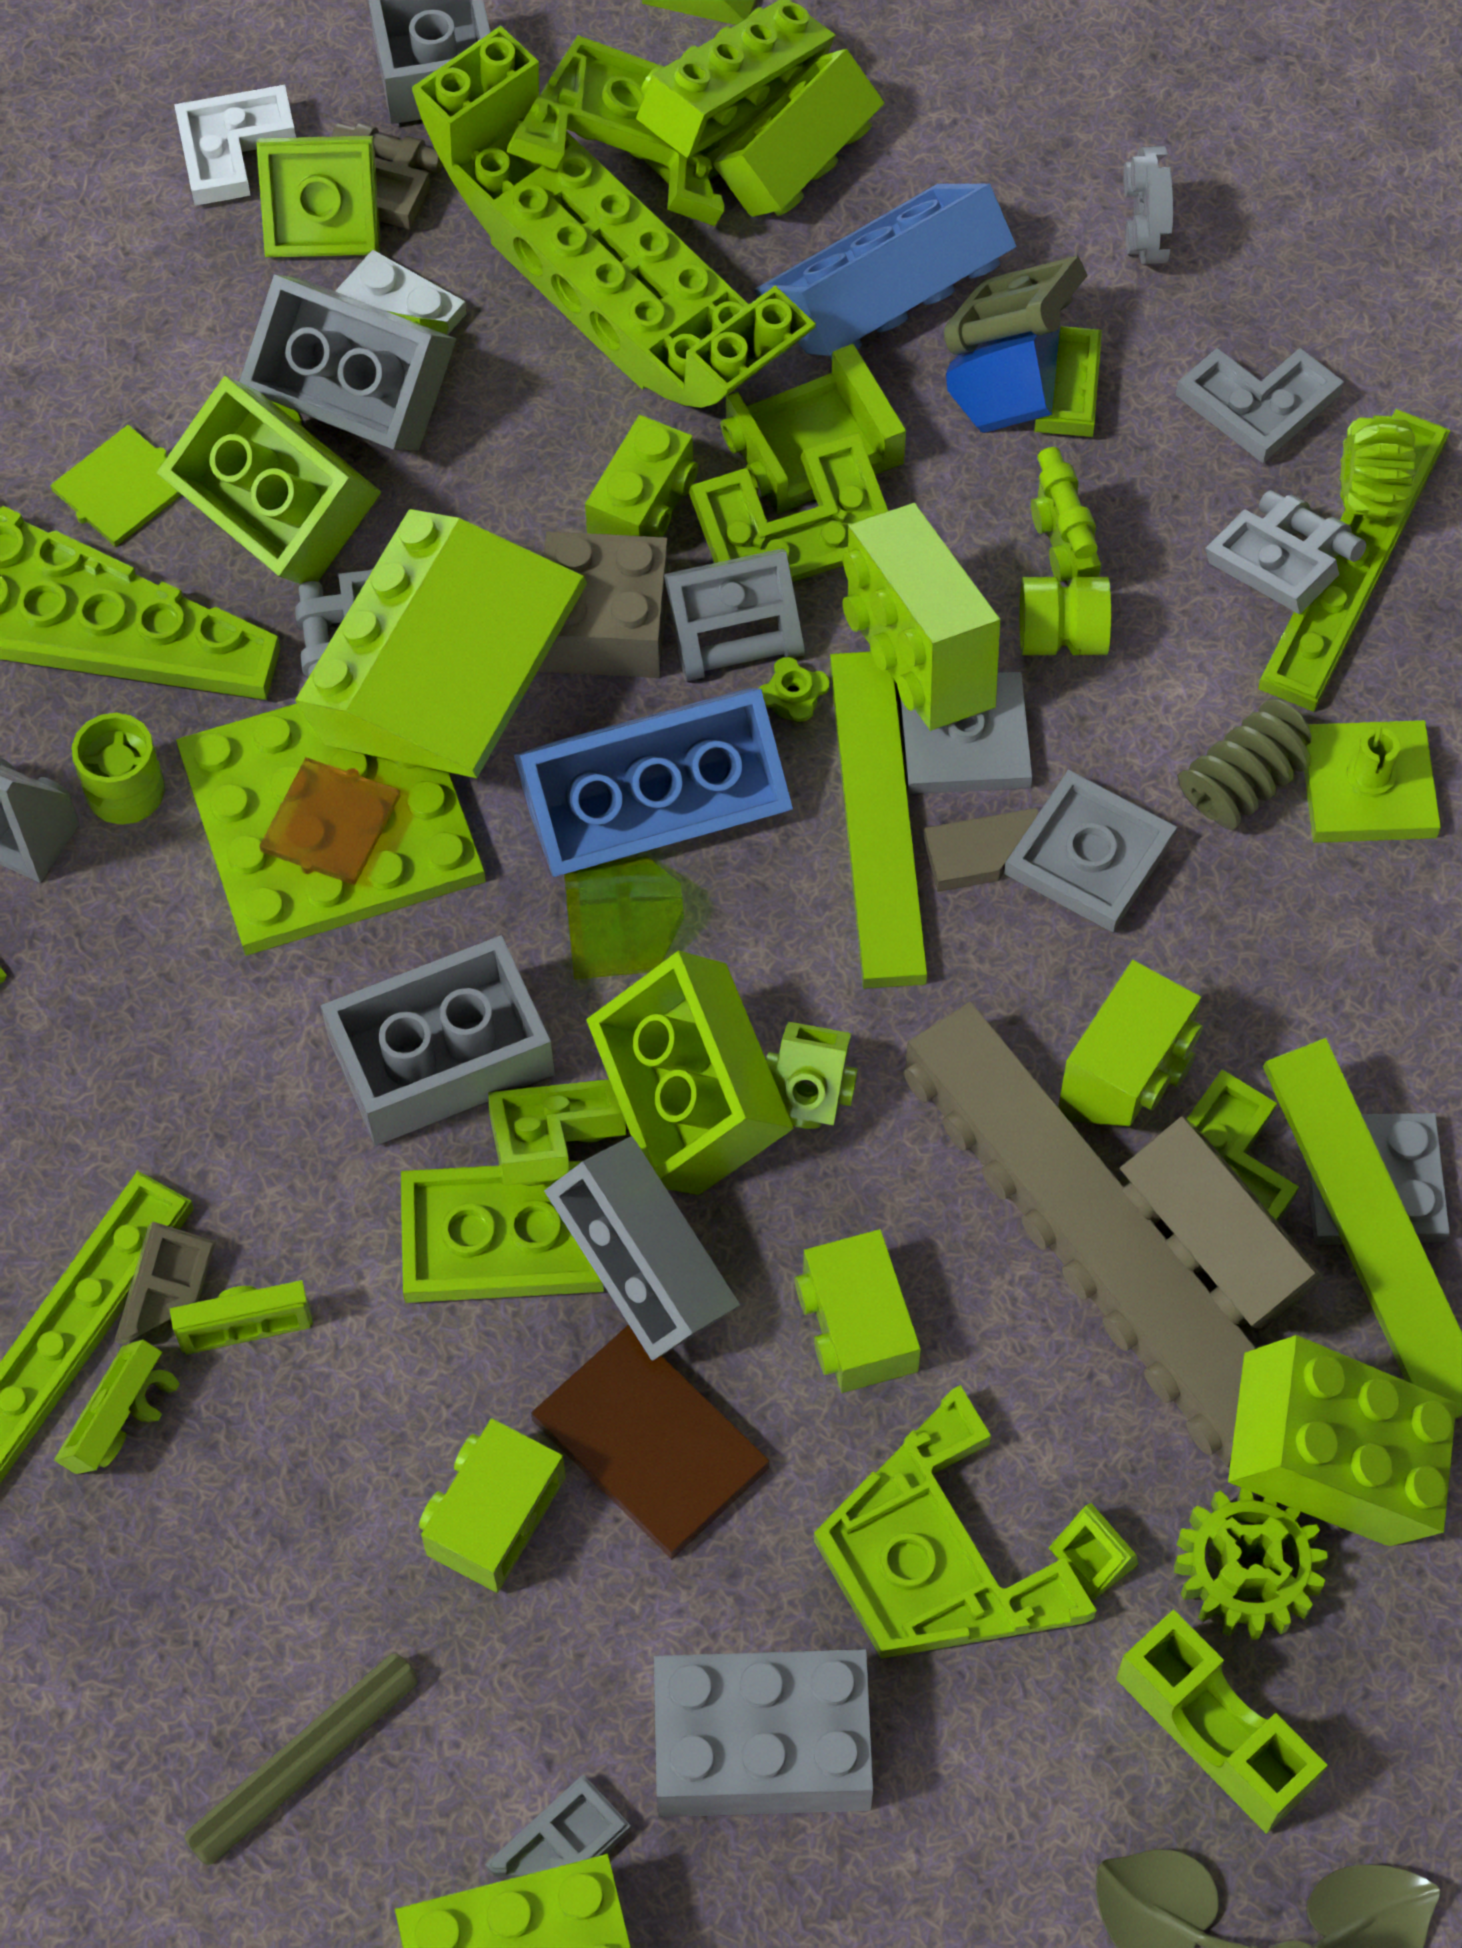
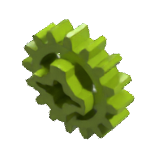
M1243 1488L1239 1491L1237 1501L1233 1503L1230 1502L1221 1490L1215 1492L1211 1501L1212 1514L1200 1506H1196L1192 1510L1189 1521L1194 1529L1182 1528L1176 1544L1188 1553L1177 1556L1174 1563V1573L1191 1576L1184 1583L1181 1596L1183 1600L1201 1597L1204 1603L1198 1618L1202 1622L1212 1618L1217 1613L1224 1617L1223 1634L1230 1636L1235 1630L1237 1623L1247 1624L1251 1639L1259 1640L1266 1622H1270L1280 1635L1287 1632L1291 1624L1289 1611L1300 1618H1306L1313 1606L1307 1595L1319 1596L1326 1580L1313 1571L1322 1569L1328 1556L1327 1551L1310 1548V1545L1316 1541L1320 1529L1317 1524L1300 1527L1297 1519L1301 1511L1291 1507L1283 1511L1276 1507V1501L1266 1497L1263 1502L1254 1501L1253 1493ZM1238 1522H1253L1258 1524L1241 1525ZM1286 1543L1294 1557L1295 1578L1291 1575L1293 1568L1283 1561L1282 1548ZM1206 1546L1210 1549L1209 1555L1218 1562L1219 1575L1214 1581L1206 1566ZM1253 1553L1263 1560L1261 1565L1255 1563L1248 1570L1238 1563L1240 1558L1246 1560ZM1239 1598H1260V1599H1262L1264 1602H1262V1603H1249V1602L1240 1601V1600H1238V1599H1239Z

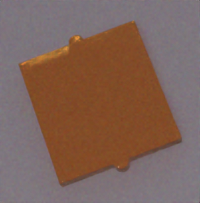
M305 757L259 845L260 851L301 866L302 872L305 874H311L313 871L356 885L400 798V790L361 777L355 768L344 771Z

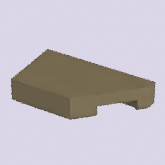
M1037 808L925 827L924 842L937 892L999 881L1004 874L1007 859L1038 815Z
M156 1222L148 1225L114 1342L124 1345L171 1320L169 1308L199 1302L216 1241Z

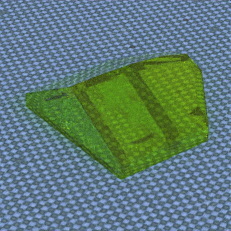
M648 857L616 859L564 874L574 980L649 973L665 961V956L684 920L680 882Z

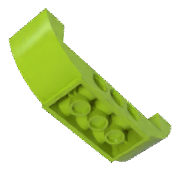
M501 25L412 86V92L421 119L434 149L469 209L491 237V244L642 390L648 388L663 398L684 406L703 408L716 404L802 340L815 328L816 323L776 285L751 304H748L567 131L564 155L556 170L507 153V146L520 123L523 122L537 97H539V61Z

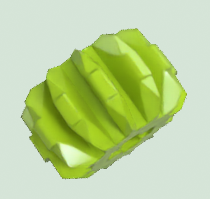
M1373 415V418L1359 417L1348 427L1347 437L1343 441V455L1340 459L1341 474L1339 477L1341 482L1340 497L1348 514L1362 515L1363 518L1381 519L1382 516L1402 514L1407 507L1408 498L1412 494L1413 477L1416 475L1414 461L1417 455L1414 452L1415 436L1407 420L1393 419L1392 416Z

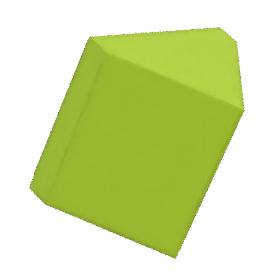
M1092 1503L1085 1505L1049 1547V1550L1058 1560L1065 1557L1083 1589L1092 1600L1099 1597L1139 1565L1135 1552Z

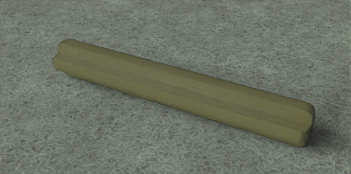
M397 1653L387 1656L188 1829L184 1839L196 1857L206 1865H211L409 1693L418 1682L417 1675L410 1664Z

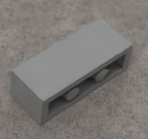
M633 1136L582 1161L544 1190L652 1361L700 1333L740 1305Z

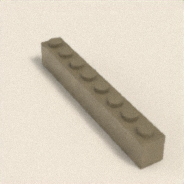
M969 1001L908 1041L904 1076L910 1089L922 1102L926 1103L930 1099L944 1115L942 1120L943 1126L953 1143L962 1151L970 1148L984 1165L982 1167V1174L994 1194L1002 1200L1010 1197L1024 1215L1021 1218L1022 1224L1031 1240L1042 1250L1048 1247L1052 1249L1064 1264L1062 1273L1071 1290L1082 1300H1086L1089 1297L1105 1315L1103 1325L1112 1341L1123 1351L1131 1348L1147 1367L1144 1370V1375L1153 1392L1165 1403H1169L1172 1400L1188 1418L1186 1427L1198 1448L1208 1456L1216 1453L1225 1466L1229 1467L1244 1353L1256 1348L1240 1328L1234 1325L1210 1297V1292L1193 1272L1191 1273L1171 1251L1165 1242L1166 1238L1152 1221L1145 1219L1123 1193L1122 1189L1124 1187L972 1002Z

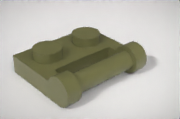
M1079 256L982 280L945 326L944 338L949 351L954 355H961L973 352L978 344L1031 331L1035 335H1044L1057 331L1061 321L1060 311L1073 301L1072 295L1088 276Z

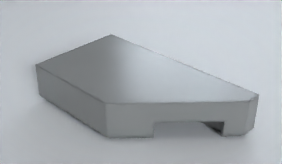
M582 1775L490 1859L485 1866L493 1877L515 1878L604 1855L632 1831L631 1825L597 1788Z

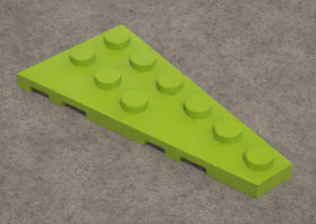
M2 506L0 508V660L267 700L280 653L277 635L216 606L211 609L201 606L183 597L181 590L163 581L157 585L136 575L134 567L56 530L48 533L23 520L22 514L8 507Z

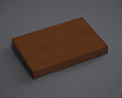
M629 1324L531 1412L532 1421L671 1560L769 1469V1460L662 1356L653 1361L650 1359Z

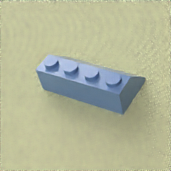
M936 184L753 290L757 298H759L776 285L816 323L815 328L800 340L798 344L807 354L829 356L832 360L833 351L850 344H854L858 350L862 346L860 338L875 329L877 332H884L901 325L908 319L906 311L920 303L930 305L947 298L955 291L952 284L964 277L976 278L993 271L1001 264L998 257L1017 246L990 184Z
M758 688L742 689L513 753L529 813L553 877L793 810L762 690Z

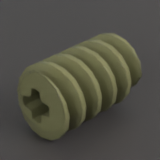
M1268 699L1260 706L1259 712L1251 713L1242 721L1241 726H1236L1225 735L1224 741L1216 742L1207 750V755H1201L1190 764L1189 770L1181 771L1177 775L1179 786L1192 806L1204 816L1214 820L1225 829L1233 830L1241 824L1240 813L1249 816L1258 810V799L1268 801L1276 795L1275 784L1286 786L1293 780V770L1302 772L1310 766L1311 757L1306 747L1311 743L1312 737L1309 727L1302 715L1291 705L1279 699Z

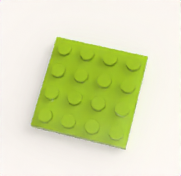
M297 703L176 739L245 956L486 882L482 863L449 772L326 746Z

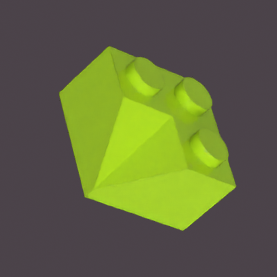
M1132 959L1066 1060L1058 1105L1064 1116L1070 1122L1131 1126L1143 1106L1152 1111L1161 1100L1169 1084L1177 1088L1181 1085L1195 1060L1196 1054L1192 1052V1049L1203 1029V1025L1196 1022L1201 996Z

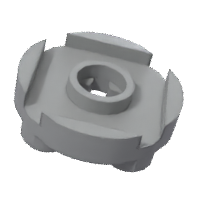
M1165 146L1140 147L1137 156H1132L1131 162H1125L1124 194L1125 197H1134L1133 220H1127L1125 225L1127 255H1139L1141 264L1167 263L1171 249L1159 250L1160 236L1172 234L1173 229L1170 167H1158V161L1168 155Z

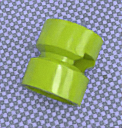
M1022 577L1019 602L1021 655H1056L1062 646H1067L1072 655H1108L1111 634V591L1109 578L1074 577L1069 587H1062L1057 577Z
M117 712L102 714L87 721L76 733L71 749L73 763L89 807L95 815L104 821L120 825L137 823L150 816L161 804L165 793L164 777L160 763L157 761V754L150 732L143 722L132 715Z

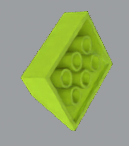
M409 509L295 701L326 746L478 778L585 589L587 582L583 575L461 518Z

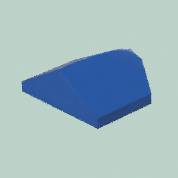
M1060 326L1057 331L1044 335H1035L1031 331L978 344L973 352L961 354L950 362L946 372L947 391L980 432L986 433L1052 415Z

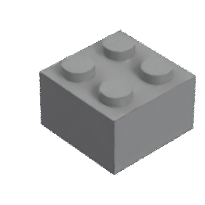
M368 0L373 38L391 124L421 119L412 92V86L490 33L483 0Z

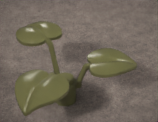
M1154 1849L1125 1857L1105 1859L1099 1864L1096 1871L1097 1906L1104 1927L1116 1948H1195L1196 1943L1203 1948H1259L1216 1938L1203 1932L1216 1918L1219 1898L1211 1874L1193 1857L1174 1850ZM1365 1864L1347 1866L1335 1870L1318 1882L1308 1897L1306 1905L1307 1917L1311 1925L1324 1938L1317 1941L1313 1947L1302 1941L1291 1940L1272 1945L1268 1948H1424L1431 1917L1440 1897V1888L1424 1877L1391 1866Z

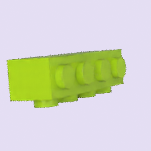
M778 0L764 9L758 7L744 21L732 28L729 26L722 28L713 39L699 47L696 45L691 46L679 59L667 66L659 65L654 68L646 77L641 87V93L644 97L636 119L688 159L758 116L814 58L829 53L836 35L810 16L805 8L790 0Z

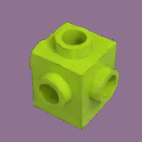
M788 1021L782 1037L780 1053L768 1052L767 1064L793 1126L815 1129L821 1127L822 1123L834 1125L839 1105L851 1107L858 1068L846 1066L852 1033Z

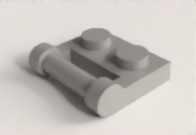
M777 549L664 574L678 643V655L685 681L704 678V671L784 654V657L791 658L804 656L803 637L785 550ZM777 616L778 631L701 648L699 646L697 633Z

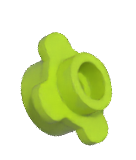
M791 657L777 660L774 664L775 673L769 683L759 687L762 690L766 708H772L777 715L785 719L797 722L810 719L817 706L819 695L826 694L829 690L830 682L828 676L822 671L811 672L800 667L797 660ZM790 686H797L799 691L791 692L788 688Z

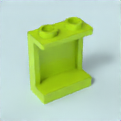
M854 344L832 352V373L749 406L745 405L738 392L726 396V419L720 423L724 440L733 454L741 451L748 463L746 468H748L758 498L767 496L776 514L816 499L800 458L804 449L859 432L875 475L904 464L906 430Z

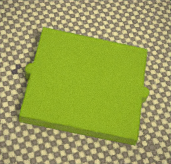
M126 425L50 485L51 490L76 512L79 523L85 524L88 522L114 547H117L182 495L156 473L167 458L166 450L162 447L155 448L130 425Z

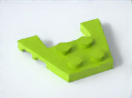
M577 35L543 91L533 103L523 122L520 123L507 146V153L556 170L564 155L566 130L575 132L583 139L597 140L625 150L636 158L650 159L668 166L670 178L667 210L712 226L716 225L724 212L722 196L713 194L708 174L712 169L710 159L701 156L700 151L687 159L636 119L644 97L641 93L643 82L649 73L659 65Z
M961 1385L953 1388L941 1400V1405L916 1431L913 1429L904 1438V1444L876 1473L873 1471L814 1532V1542L881 1659L1085 1624L1093 1620L1096 1615V1608L1065 1557L1008 1588H1001L933 1474L990 1445L991 1434Z

